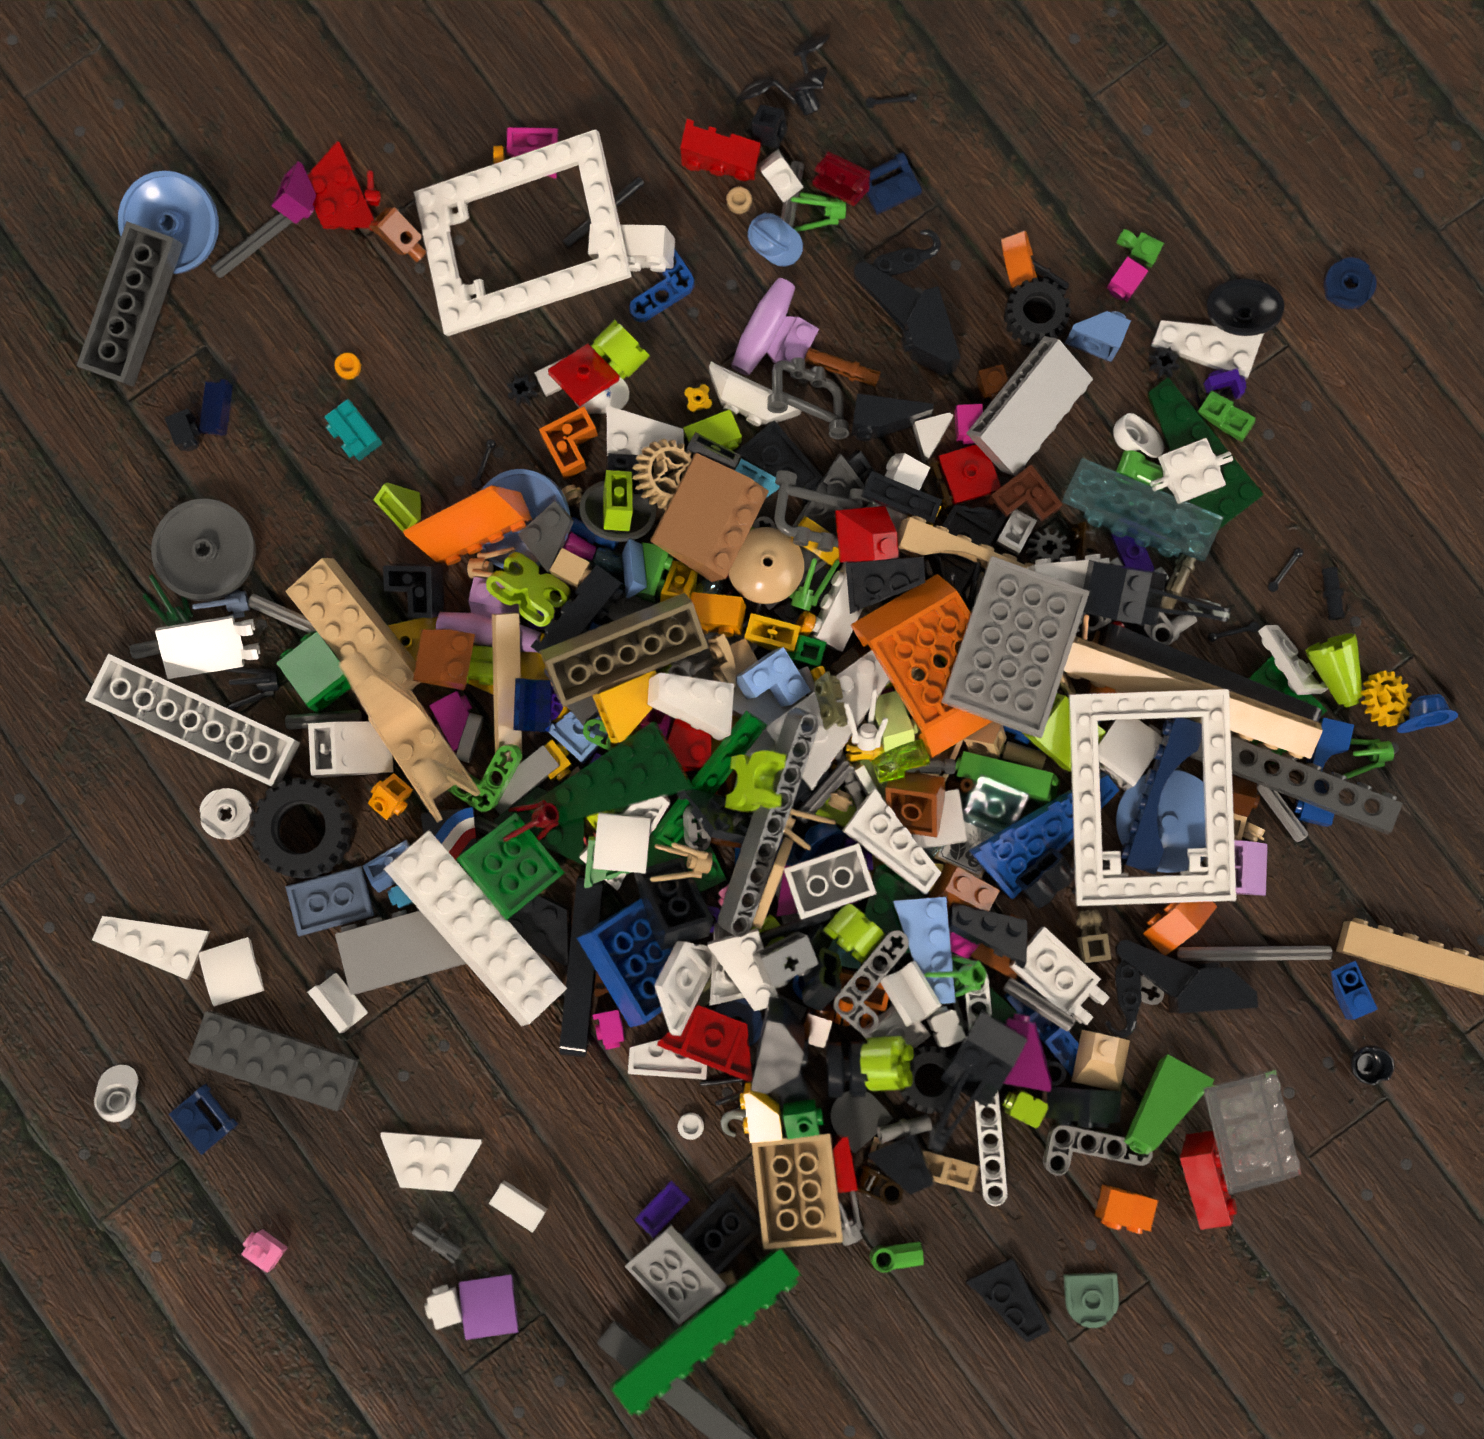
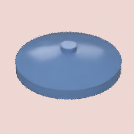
M157 171L144 175L129 187L119 207L118 227L120 236H122L127 221L173 237L183 244L173 274L184 273L198 267L208 258L216 244L219 219L214 201L199 182L185 174L172 171Z
M526 469L505 471L493 477L481 489L483 490L493 485L521 492L533 520L554 501H558L570 516L568 503L561 489L550 478L535 471ZM522 530L518 532L510 531L504 534V539L492 544L488 542L482 546L481 553L514 547L515 552L525 555L534 561L539 568L543 567L519 537L518 533ZM511 553L488 558V560L503 569L504 561ZM513 562L514 566L520 569V566L517 563Z
M1177 769L1168 778L1158 805L1157 824L1160 840L1164 848L1158 872L1175 873L1188 870L1189 857L1187 856V849L1206 848L1204 782L1190 773ZM1147 774L1141 776L1135 786L1127 789L1120 799L1116 814V826L1122 845L1129 841L1131 833H1128L1129 825L1139 812L1137 802L1141 793L1145 794L1148 785L1145 783ZM1200 857V863H1201L1206 857Z

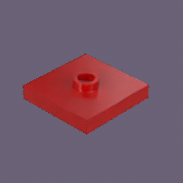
M589 344L581 347L548 369V375L579 407L619 381V374Z
M977 444L937 457L949 495L954 497L952 500L953 505L995 493L1001 488L992 461Z

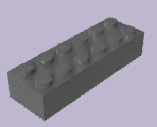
M126 221L77 367L134 387L183 246L181 242L173 237Z
M205 1011L188 1062L339 1111L344 1107L360 1059L215 1011Z

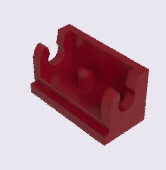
M829 151L814 169L819 174L812 181L813 187L852 206H855L869 191L870 171Z

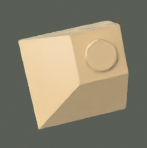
M1082 1030L1072 1082L1120 1091L1130 1040Z

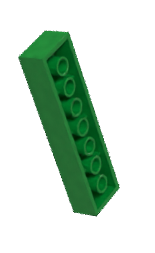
M781 1248L773 1249L738 1278L735 1283L721 1292L611 1383L609 1387L631 1416L635 1412L639 1416L651 1406L648 1401L656 1395L659 1398L665 1395L672 1388L670 1385L672 1381L677 1377L682 1380L694 1370L691 1365L697 1360L704 1362L715 1352L712 1348L719 1342L724 1345L736 1335L733 1330L739 1325L746 1327L757 1317L754 1314L760 1308L766 1310L778 1300L775 1295L781 1290L788 1292L798 1283L796 1278L801 1274Z

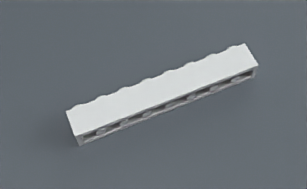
M905 453L895 454L887 463L885 476L920 490L930 467ZM870 502L867 507H875V506H883V505H880V504L875 503V502ZM886 507L898 532L901 520L906 519L907 515ZM843 562L840 571L834 574L831 581V590L829 594L823 597L820 604V613L816 617L814 628L808 636L827 642V647L843 652L853 631L850 625L858 620L863 610L862 608L850 614L846 562Z

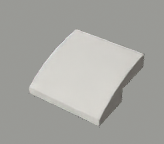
M598 812L593 869L646 873L651 817Z
M248 937L198 953L213 1006L264 991L260 968L256 964L252 942Z

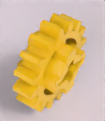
M1386 670L1368 676L1369 680L1363 682L1366 690L1361 691V694L1365 696V700L1361 701V704L1367 705L1365 714L1371 713V721H1378V726L1386 725L1391 727L1404 722V717L1409 716L1407 708L1412 703L1408 702V698L1412 694L1406 693L1408 684L1402 685V676L1395 677L1394 671L1386 672Z

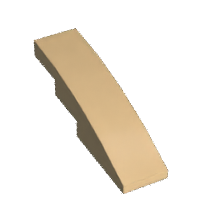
M874 1137L870 1153L895 1142L888 1141L881 1144L879 1138ZM922 1149L935 1182L974 1192L980 1168L979 1165ZM868 1158V1163L875 1164L871 1159Z

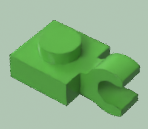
M1123 229L1116 242L1132 250L1129 255L1130 258L1150 268L1154 265L1164 244L1143 232L1137 238L1132 232Z

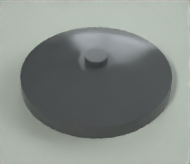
M195 499L176 506L163 517L152 539L151 555L156 573L168 588L187 599L211 601L231 594L244 583L255 561L256 545L248 522L238 511L221 501Z

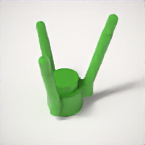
M804 192L800 193L801 197H791L792 202L824 206V216H829V219L795 227L794 229L797 232L829 224L838 225V219H845L846 202L838 198Z
M813 558L804 586L797 587L789 596V598H792L791 605L810 611L812 605L816 606L820 595L840 564L839 560L837 559L814 596H812L814 591L810 590L809 586L817 563V559Z
M1351 739L1350 744L1369 745L1367 750L1354 751L1353 755H1368L1369 760L1374 761V763L1343 775L1349 779L1374 768L1384 767L1385 762L1394 759L1392 743L1390 741L1381 742L1380 739Z
M951 954L952 960L966 964L959 971L926 972L924 974L925 977L933 978L958 977L959 981L967 987L955 992V997L962 996L973 990H980V985L986 979V971L981 965V961H973L955 954Z

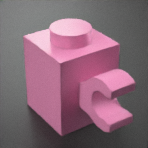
M262 1229L256 1234L252 1232L243 1243V1246L246 1248L241 1255L268 1273L275 1267L288 1247Z

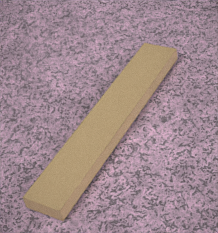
M519 613L492 614L495 753L500 747L507 744L518 746L522 752ZM511 751L504 753L507 756V759L505 763L501 764L500 766L504 767L507 761L513 760V758L510 756L512 753Z

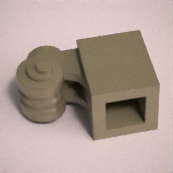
M1097 909L1078 911L1076 925L1080 928L1081 937H1077L1080 960L1083 963L1112 960L1108 933L1101 934L1099 930L1103 918Z

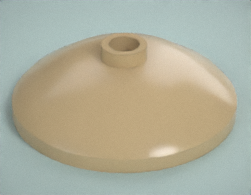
M770 527L752 529L749 531L728 573L729 579L736 591L752 602L759 604L780 602L789 597L802 580L804 573L803 554L800 547L793 544L791 536L783 534L779 529ZM765 558L770 559L772 565L769 567L765 566L763 560Z

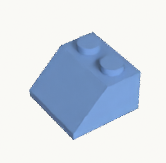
M1103 312L1074 324L1065 344L1112 362L1122 344L1131 320L1126 319V316L1120 312Z

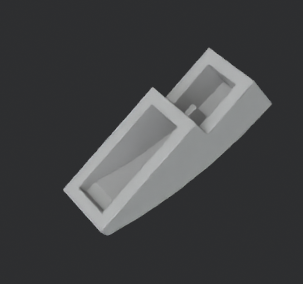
M544 745L517 767L498 805L495 807L500 815L535 787H539L548 778V775L560 766Z

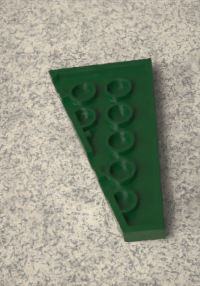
M1169 378L1148 392L1147 397L1157 423L1160 424L1166 447L1169 448L1170 452L1204 438H1207L1211 450L1216 456L1228 451ZM1234 457L1232 462L1220 465V471L1226 483L1225 486L1188 500L1203 542L1264 495Z
M651 722L532 804L539 803L542 800L553 804L558 810V825L575 819L597 815L598 812L613 811L647 802L651 799L673 795L677 792L692 790L694 787L658 724Z

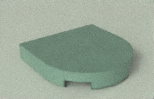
M1117 1272L1063 1274L1065 1306L1072 1319L1088 1328H1098L1107 1324L1117 1312L1119 1305Z

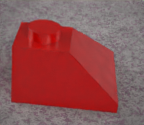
M885 506L835 510L839 562L899 558L897 531Z
M834 1135L831 1141L837 1192L857 1191L848 1137Z

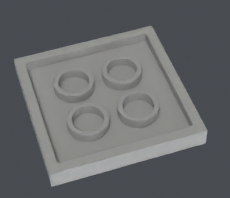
M672 1226L659 1235L625 1266L678 1325L719 1294L726 1286Z

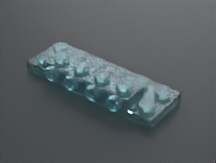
M1084 458L1081 459L1062 500V503L1084 511L1083 517L1094 527H1101L1102 525L1108 527L1115 536H1129L1135 539V543L1141 547H1148L1150 545L1159 549V553L1165 557H1172L1173 555L1178 557L1179 553H1183L1202 562L1205 561L1224 518L1186 501L1177 504L1175 497L1160 490L1154 492L1151 486Z

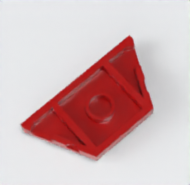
M338 141L307 175L316 193L313 206L324 229L341 227L347 230H355V228H369L372 230L369 225L374 221V218L342 146Z
M698 1005L693 1009L680 1036L672 1035L669 1031L657 1042L656 1046L750 1083L752 1081L746 1023Z

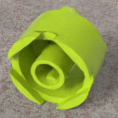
M616 320L597 336L591 345L606 362L609 359L611 360L608 364L623 380L626 377L629 378L650 357L645 349H642L639 343Z
M850 903L843 906L823 929L833 940L838 938L836 944L846 953L852 950L851 955L862 965L886 937L885 933L872 921L870 922L861 911Z
M901 1036L867 1038L868 1044H863L860 1057L862 1074H867L869 1080L865 1082L866 1087L870 1091L902 1090L906 1087H911L913 1075L910 1071V1061L914 1057L912 1045H907Z

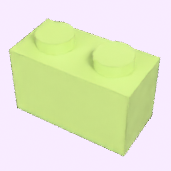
M897 691L879 695L875 707L874 726L879 730L883 719H888L881 738V744L885 753L915 745L914 734L918 733L917 725L913 718L909 719L908 714L910 712Z

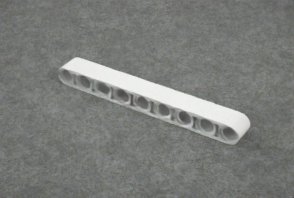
M987 973L985 983L981 986L980 990L966 993L969 1030L979 1015L972 1010V1005L975 1002H983L987 1007L986 1012L992 1015ZM999 1091L987 1106L993 1108L996 1112L992 1118L983 1117L981 1110L985 1106L975 1101L983 1196L985 1201L992 1206L1001 1205L1007 1198ZM988 1133H993L998 1137V1140L995 1144H987L983 1137ZM991 1159L996 1160L1000 1163V1167L997 1170H990L986 1167V1162ZM991 1186H998L1003 1192L999 1196H992L989 1194L988 1189Z

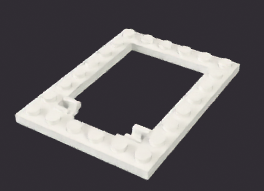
M596 129L414 192L443 332L447 336L632 277L601 137ZM579 165L599 258L487 295L482 279L474 280V284L471 285L462 284L450 235V225H456L469 219L466 203ZM458 207V213L453 214L452 208ZM476 294L477 298L471 299V295Z
M1229 689L1069 695L1076 905L1236 901ZM1201 717L1206 848L1187 849V856L1189 857L1188 871H1180V875L1128 877V873H1121L1120 851H1102L1097 720ZM1200 857H1206V866H1200ZM1102 860L1110 861V870H1103Z

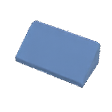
M629 539L622 553L626 598H631L647 588L643 545Z
M407 839L363 865L371 885L377 892H382L395 884V881L384 868L410 846Z

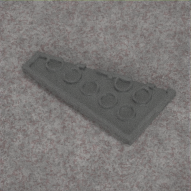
M838 454L815 491L849 499L851 489H863L865 485L844 457ZM809 500L793 524V527H798L803 517L806 516L837 537L835 510L845 509ZM799 546L804 558V573L799 586L805 582L813 558L817 559L814 573L826 564V562L803 546ZM770 560L769 564L767 565V567H769V566L772 565V561H771V560ZM779 602L763 605L767 610H771Z

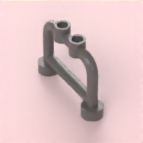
M799 357L793 358L790 361H777L772 370V394L767 397V409L772 413L778 414L785 412L788 409V405L829 422V436L831 438L844 439L848 437L849 423L844 420L842 391L833 380L825 377V369L820 366L813 367L811 370L806 369L805 360ZM782 371L790 372V376L794 379L804 378L810 381L811 386L815 388L824 387L828 389L833 395V413L783 392Z
M778 471L775 483L780 486L775 509V524L783 534L794 537L793 544L798 546H808V542L812 541L818 543L817 549L820 551L832 552L833 547L838 548V538L834 534L814 532L806 527H793L786 523L785 512L788 495L844 509L863 508V505L869 504L868 499L861 497L863 489H851L849 499L797 487L795 486L797 480L795 473Z

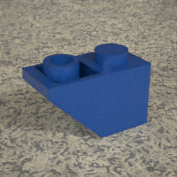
M1356 961L1330 971L1334 995L1345 1019L1355 1020L1378 1010Z

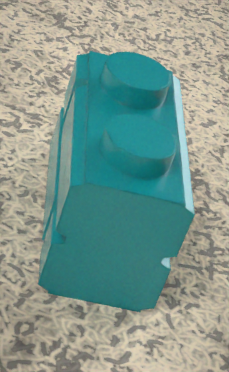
M349 399L345 400L324 417L329 423L325 427L334 439L338 436L342 439L344 444L341 445V448L349 458L355 456L358 461H361L370 452L382 445L380 438Z

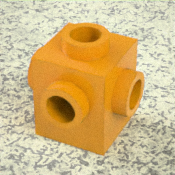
M393 773L383 782L379 781L372 788L371 793L373 795L368 804L383 818L388 820L394 814L399 816L408 806L406 800L413 789Z

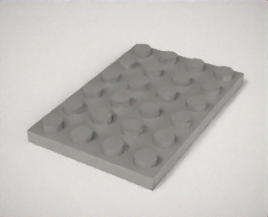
M991 556L941 703L1041 738L1090 591Z

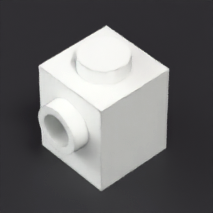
M448 1285L433 1289V1294L427 1298L428 1303H425V1310L428 1318L433 1319L435 1329L461 1322L463 1320L456 1287L448 1289Z

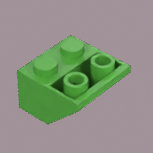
M642 543L647 588L634 596L656 604L661 596V591L666 581L664 579L666 574L669 573L674 557L655 544Z

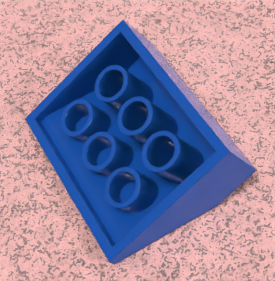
M640 898L577 937L630 1028L645 1024L663 1011L655 984L674 948L661 951L651 931L644 905Z

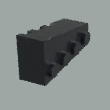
M596 565L576 589L575 594L578 595L575 600L571 598L563 605L560 611V619L550 622L544 629L546 632L542 641L535 640L530 647L540 654L539 651L588 632L592 623L602 624L609 615L607 610L613 602L616 604L624 595L625 591L622 589L625 587V584L601 566Z

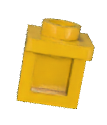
M551 740L544 746L560 766L550 773L548 777L552 781L557 779L560 782L571 773L569 769L573 765L566 758L570 754L560 742L556 745Z

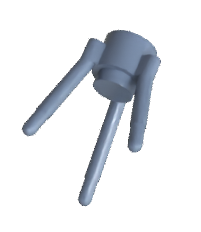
M239 589L225 596L224 600L192 605L193 609L226 605L228 612L233 611V614L229 616L233 615L234 619L245 617L244 612L250 611V607L247 605V593Z

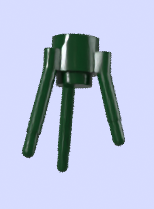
M150 574L149 579L168 610L167 616L146 593L143 594V598L165 622L166 626L190 623V619L194 616L189 608L187 598L181 596L184 610L180 606L173 608L154 575Z

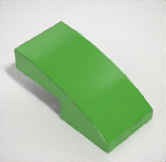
M1213 391L1210 392L1198 411L1210 423L1243 442L1256 421L1255 417L1234 407V402Z

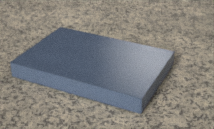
M362 866L285 886L298 937L375 916Z

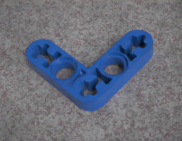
M675 249L674 259L676 260V265L673 268H666L662 272L666 279L631 301L630 314L635 321L645 322L692 292L694 278ZM678 271L683 280L688 279L687 287L685 288L682 285L677 286L679 281L675 274ZM658 291H667L669 294L668 300L665 302L657 301L655 294ZM651 297L655 308L653 309L650 304L645 308V314L642 315L641 312L635 313L637 311L636 306L639 304L641 307L649 304L647 298Z

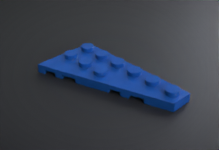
M1103 771L1099 772L1100 809L1119 791L1111 778ZM1072 789L969 850L1010 899L1013 900L1021 892L1015 880L1026 868L1034 865L1036 860L1045 851L1053 847L1060 852L1074 837Z

